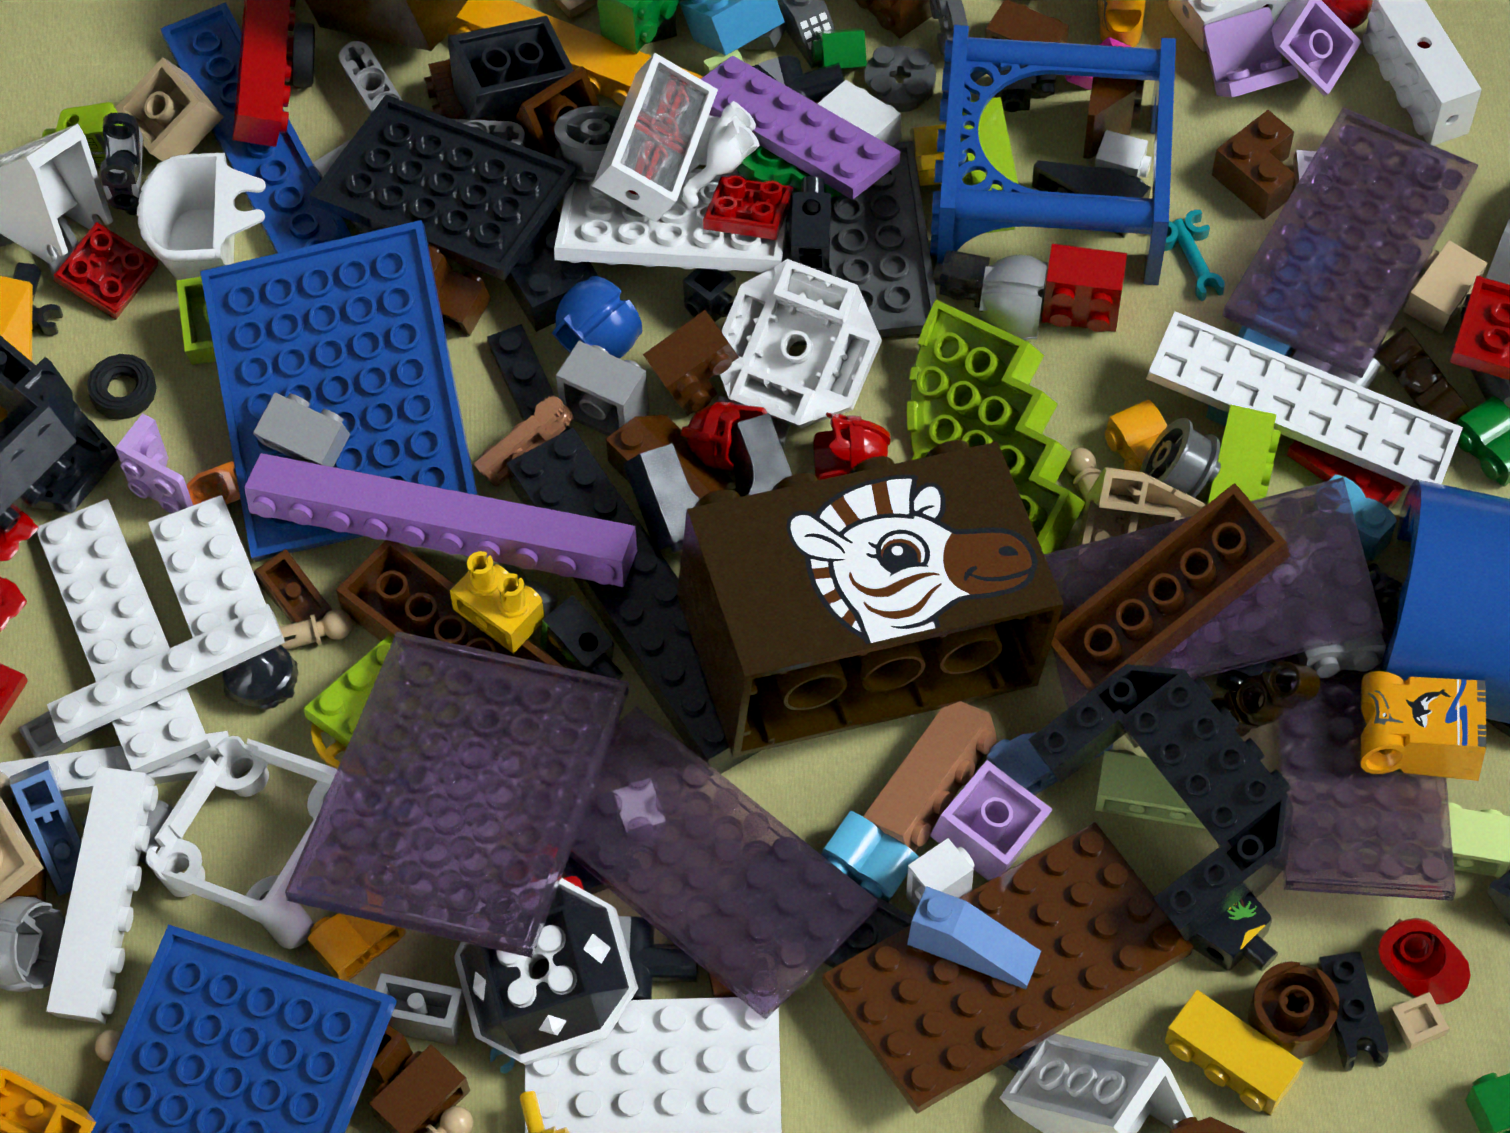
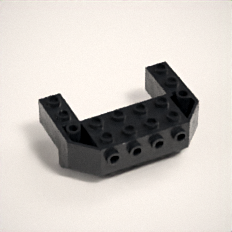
M0 336V406L8 411L7 417L0 422V532L8 533L20 520L21 515L19 513L27 505L32 508L36 506L47 493L46 487L54 479L60 482L72 469L71 459L76 444L73 392L53 363L44 357L35 365Z
M1126 664L1028 740L1050 771L1062 783L1125 735L1134 748L1139 746L1216 840L1219 848L1154 897L1161 911L1184 940L1187 941L1249 892L1258 897L1287 867L1294 811L1287 792L1292 788L1277 769L1271 773L1261 762L1265 755L1251 738L1243 741L1235 729L1239 727V724L1225 707L1218 710L1209 700L1214 694L1200 676L1193 680L1185 669Z

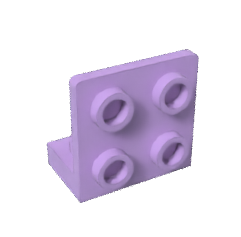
M1263 7L1202 26L1217 96L1233 98L1299 78L1297 69L1291 63H1282L1280 52L1275 48L1271 31L1274 23L1269 7Z
M142 413L115 447L121 462L120 467L126 475L129 489L141 498L146 499L149 496L158 501L161 507L170 514L193 506L184 477L166 467L169 458L156 421Z

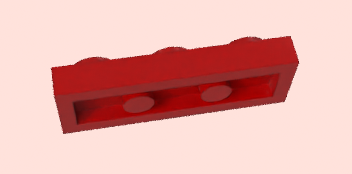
M1297 440L1288 448V457L1326 483L1334 475L1346 477L1360 487L1366 498L1382 503L1389 510L1404 495L1406 486L1400 482Z

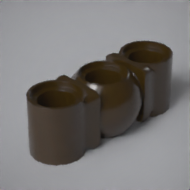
M1406 326L1375 349L1378 356L1421 411L1453 423L1470 410Z
M1283 661L1272 667L1271 671H1265L1262 674L1246 678L1239 685L1237 692L1228 691L1223 698H1215L1210 701L1218 710L1225 707L1230 711L1239 724L1235 731L1240 737H1243L1251 729L1274 723L1283 715L1285 708L1293 709L1299 702L1312 700L1319 691L1320 679L1317 672L1311 667ZM1294 675H1296L1297 682L1295 687L1292 689L1291 682ZM1263 693V703L1259 707V697Z

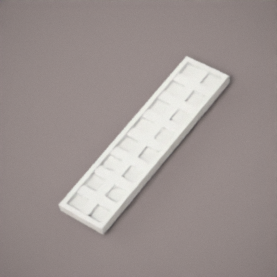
M1176 311L1172 316L1146 377L1149 381L1228 413L1230 405H1236L1277 414L1274 429L1281 431L1282 435L1408 486H1411L1416 479L1442 484L1463 428Z
M108 499L38 526L37 534L96 682L170 649ZM187 688L112 721L130 768L135 772L147 774L211 747Z

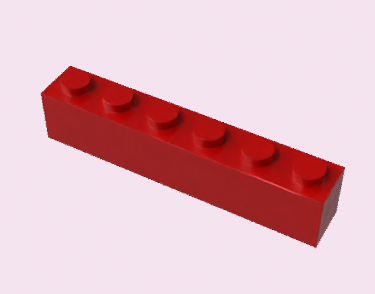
M244 0L232 140L276 147L279 133H286L289 112L283 111V107H288L291 86L284 85L285 81H290L292 60H286V56L291 57L294 35H289L288 31L293 32L296 11L290 10V7H295L296 0Z

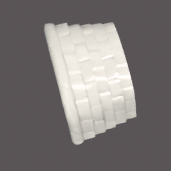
M225 153L172 156L156 165L141 188L142 192L140 193L139 205L137 207L138 226L141 229V236L155 256L162 261L177 280L201 277L200 271L233 264L235 234L255 226L265 219V214L260 209L246 212L236 209L234 199L243 192H263L266 188L265 181L230 168L227 165Z

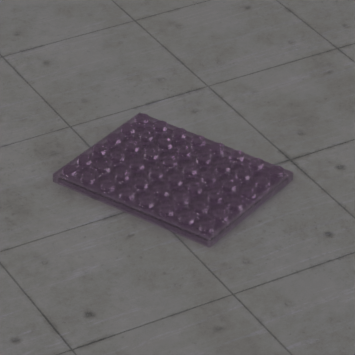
M397 631L285 890L287 901L532 958L629 693V682Z

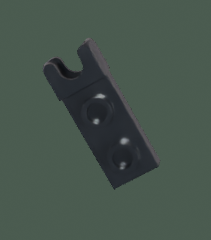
M1361 952L1319 957L1318 969L1323 971L1332 980L1339 995L1338 1016L1334 1029L1343 1068L1346 1071L1353 1069V1060H1355L1359 1050L1367 1051L1376 1066H1383L1388 1059L1389 1047L1383 1025H1380Z

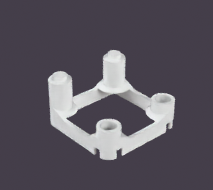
M238 736L226 737L215 746V749L220 754L216 763H214L209 755L207 756L154 839L161 848L157 854L152 848H149L146 854V861L157 878L176 897H186L195 894L233 908L245 916L260 922L283 948L292 949L299 947L307 941L310 930L313 927V921L297 901L305 875L332 832L347 846L361 845L368 841L375 831L376 823L374 817L342 773L336 768L248 738L247 744H245ZM268 764L317 780L307 802L309 814L314 820L280 875L263 878L254 884L246 895L204 881L205 870L201 865V852L195 844L183 840L182 837L216 786L226 790H233L239 796L248 797L255 795L268 782ZM251 769L247 775L240 778L245 771Z

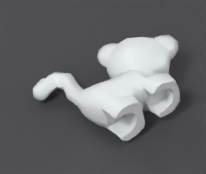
M735 101L725 106L720 118L708 115L688 172L695 169L698 165H706V167L690 179L682 191V200L688 208L697 206L699 200L696 194L700 188L711 182L717 175L732 173L748 155L759 147L757 137L752 132L756 127L755 121Z

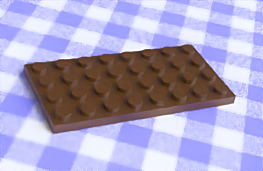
M1094 822L1008 870L1001 877L998 876L960 897V899L967 901L1041 951L1027 989L907 945L911 925L823 973L822 983L911 1108L918 1114L1191 955L1193 945L1189 940H1184L1161 911L1153 894L1097 823Z

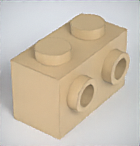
M1449 240L1441 252L1436 249L1432 251L1423 266L1426 272L1422 278L1415 275L1404 292V295L1409 298L1403 312L1442 334L1464 304L1466 295L1471 294L1476 276L1482 277L1488 263Z

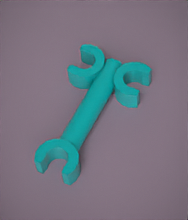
M1195 209L1187 213L1185 220L1180 218L1173 222L1169 221L1167 231L1169 237H1166L1164 251L1174 248L1178 240L1197 278L1195 294L1202 302L1206 299V286L1215 288L1217 294L1221 296L1224 293L1225 282L1220 275L1210 272L1195 241L1206 239L1210 231L1209 225L1202 227L1193 225L1194 223L1201 222L1202 211Z

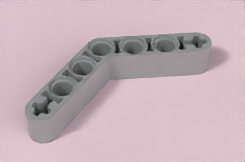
M353 41L341 49L339 59L349 83L369 115L385 95L402 100L368 45L360 41ZM452 119L530 149L525 132L518 123L510 121Z

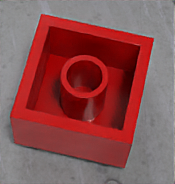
M1052 244L1046 279L1042 323H1050L1057 327L1089 328L1095 332H1116L1127 253Z

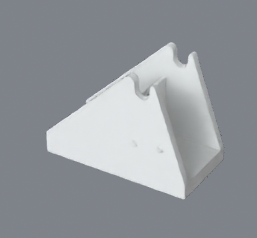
M78 124L0 154V234L48 263H52L57 259L52 246L55 247L60 256L68 253L57 220L61 215L68 216L89 230L96 222L101 224L97 215L101 217L105 225L113 222L86 136Z
M1053 1034L1038 1044L1022 1071L1018 1070L1000 1096V1099L1013 1114L1043 1133H1137L1149 1114L1170 1128L1183 1119L1194 1117L1170 1068L1160 1057L1060 1034Z

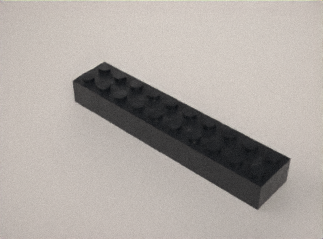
M572 427L507 462L510 486L522 504L635 526L637 553L624 587L572 578L709 780L757 754L758 752L732 758L677 596L679 579L660 551L656 552L651 538L575 429Z

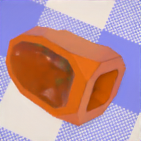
M234 460L198 473L187 483V489L193 505L220 495L223 496L226 504L241 499Z

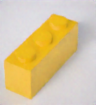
M1199 990L1195 991L1168 1027L1165 1043L1169 1045V1050L1177 1058L1185 1062L1191 1060L1204 1069V1074L1213 1083L1221 1087L1227 1085L1240 1094L1239 1097L1246 1106L1258 1112L1263 1110L1270 1116L1299 1077L1304 1062Z

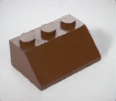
M667 415L636 416L606 438L608 462L629 483L630 481L623 463L640 453L673 443L686 480L691 490L699 499L719 490H736V483L723 470H716L705 466L693 454L688 445L687 437L681 436L682 430Z

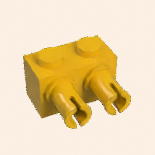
M474 552L467 560L469 571L450 590L453 610L514 654L542 624L544 619L543 600L533 588L529 586L524 587L523 579L521 577L517 579V574L508 573L506 569L498 564L493 566L492 556L489 555L487 557V552Z

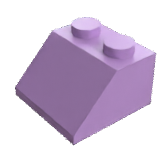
M1294 0L1288 2L1271 28L1275 48L1323 96L1330 93L1362 42L1322 0Z
M986 760L940 815L930 837L939 844L949 838L956 848H964L974 862L973 869L990 881L998 876L1001 877L1003 873L1008 871L1053 809Z

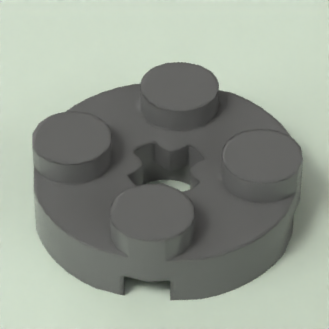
M930 0L929 2L933 19L939 20L941 33H937V44L941 54H945L946 39L953 40L954 25L968 26L962 0Z
M881 46L877 48L865 67V90L886 105L893 106L898 112H908L918 108V103L926 98L928 101L932 97L936 86V70L930 60V54L924 49H915L908 46ZM905 75L908 78H904L903 83H896V78L893 76Z

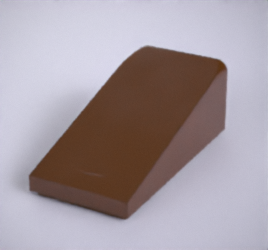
M286 549L254 570V575L259 585L292 624L311 619L310 615L313 614L317 622L327 612L333 610Z

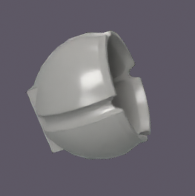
M1019 254L1007 256L991 266H985L979 319L1023 340L1037 339L1048 262H1042L1033 256Z
M22 896L9 898L0 903V988L13 992H28L36 988L42 989L52 984L65 919L59 909L52 908L51 903H45L35 897Z

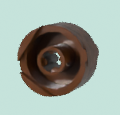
M1289 961L1271 967L1262 975L1255 988L1248 1009V1023L1293 1056L1302 1059L1318 1052L1328 1041L1338 1016L1339 995L1334 983L1323 971L1316 967L1312 969L1300 965L1301 962Z

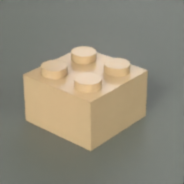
M164 57L116 106L118 113H126L135 117L143 136V146L150 154L161 161L172 156L189 154L223 118V115L192 78Z

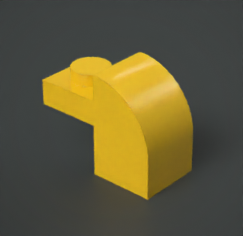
M946 124L910 129L920 186L942 184L934 183L936 160L944 159V152H937L938 129L946 130Z

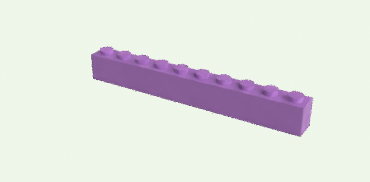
M260 454L244 487L249 513L257 514L261 517H272L292 521L300 525L323 527L336 532H348L368 536L376 540L383 539L403 543L411 547L439 550L453 555L470 556L474 552L484 551L487 552V557L489 555L492 556L493 562L515 565L523 569L555 573L563 577L595 581L604 585L611 584L624 587L637 553L636 530L633 525L268 454Z

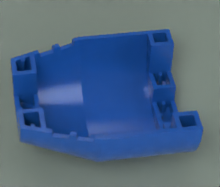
M1416 479L1411 484L1400 509L1397 539L1411 542L1408 574L1400 592L1397 623L1382 660L1381 671L1397 675L1404 681L1409 677L1483 680L1486 686V719L1510 724V499Z

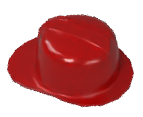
M1411 918L1404 921L1398 919L1382 935L1378 947L1381 962L1415 997L1430 992L1436 1004H1445L1459 998L1468 988L1471 974L1467 959L1453 942L1432 922L1421 918Z

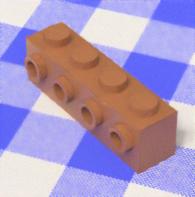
M962 701L941 708L863 817L875 824L885 834L899 840L914 852L919 846H923L929 839L931 829L940 815L953 801L962 785H966L973 777L975 767L984 754H989L990 749L995 745L997 735L991 714Z

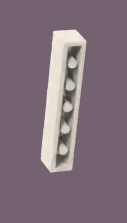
M97 766L46 1010L56 1017L106 1024L107 1015L112 1014L115 1009L117 992L113 989L116 973L122 971L124 966L125 949L121 948L124 932H129L132 926L133 908L130 907L132 893L138 890L142 877V870L138 863L141 850L145 851L147 849L150 838V828L146 826L149 810L153 811L155 809L158 799V788L154 786L155 781L146 773Z

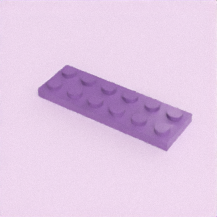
M731 56L701 78L702 81L718 89L709 115L720 118L725 106L735 101L755 121L756 127L752 132L757 137L760 146L809 175L823 178L825 184L852 200L900 163L901 151L735 56Z

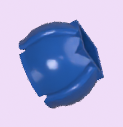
M592 276L588 280L575 284L564 295L558 305L556 328L552 334L569 353L572 352L577 342L581 341L590 346L598 345L604 348L610 355L620 359L634 346L636 340L642 334V322L632 302L628 299L620 300L621 290L616 285L603 277Z

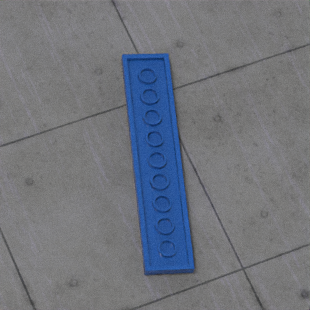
M226 2L160 28L163 39L178 67L192 78L223 115V118L212 129V132L223 153H225L231 168L265 181L266 188L263 192L244 193L253 210L260 209L264 212L265 219L260 224L276 254L352 236L341 216L311 205L309 195L321 178L289 119L286 133H279L276 147L232 140L241 30Z

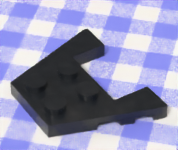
M74 400L76 444L71 459L73 467L60 482L54 479L46 487L47 493L33 508L73 513L119 459L115 447L96 425L86 417Z

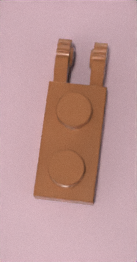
M548 396L547 399L545 398V401H541L536 405L534 415L518 423L509 435L496 445L486 449L482 457L473 464L494 486H499L509 478L506 463L558 436L566 429V426L572 423L571 421L574 419L572 411L557 396Z

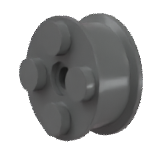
M586 106L563 114L556 121L554 127L555 137L560 143L555 151V159L577 166L576 178L594 181L621 111L604 106Z
M1179 418L1167 426L1155 440L1139 472H1143L1196 499V496L1206 482H1212L1220 471L1221 463L1217 461L1220 452V441L1212 434L1201 435L1193 430V424L1190 420Z

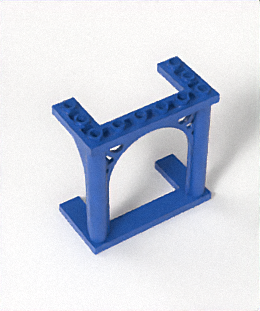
M954 25L953 40L946 39L942 79L943 95L940 103L939 121L946 122V130L938 129L937 152H944V159L936 160L934 183L942 184L941 191H933L930 256H937L936 271L951 272L952 260L958 249L970 239L983 233L1009 227L1060 228L1148 234L1145 250L1144 285H1159L1169 225L1176 38H1161L1160 49L976 38L968 37L969 26ZM1011 70L1007 75H1000L1001 71ZM986 74L993 81L990 86H981L975 83ZM1036 75H1072L1155 81L1150 133L1155 134L1152 198L1038 191L1009 180L989 162L979 141L978 126L986 105L1006 86L1018 80ZM971 93L978 95L979 100L970 102ZM971 125L974 128L968 130L965 129L964 126ZM967 153H972L975 156L973 161L965 162ZM974 170H981L987 175L977 185H966L962 181L967 173ZM992 184H997L1002 188V191L992 188V191L988 190L992 187Z

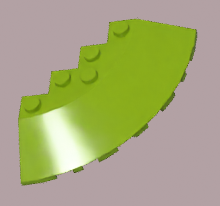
M935 299L919 337L918 345H920L915 367L911 368L909 378L912 384L910 401H907V428L911 433V445L914 455L912 460L924 458L931 449L947 441L963 440L970 447L998 442L1046 561H1048L1068 537L1086 502L1071 491L1056 484L1072 453L1056 440L1042 434L1058 405L1043 391L1029 385L1045 355L1031 343Z

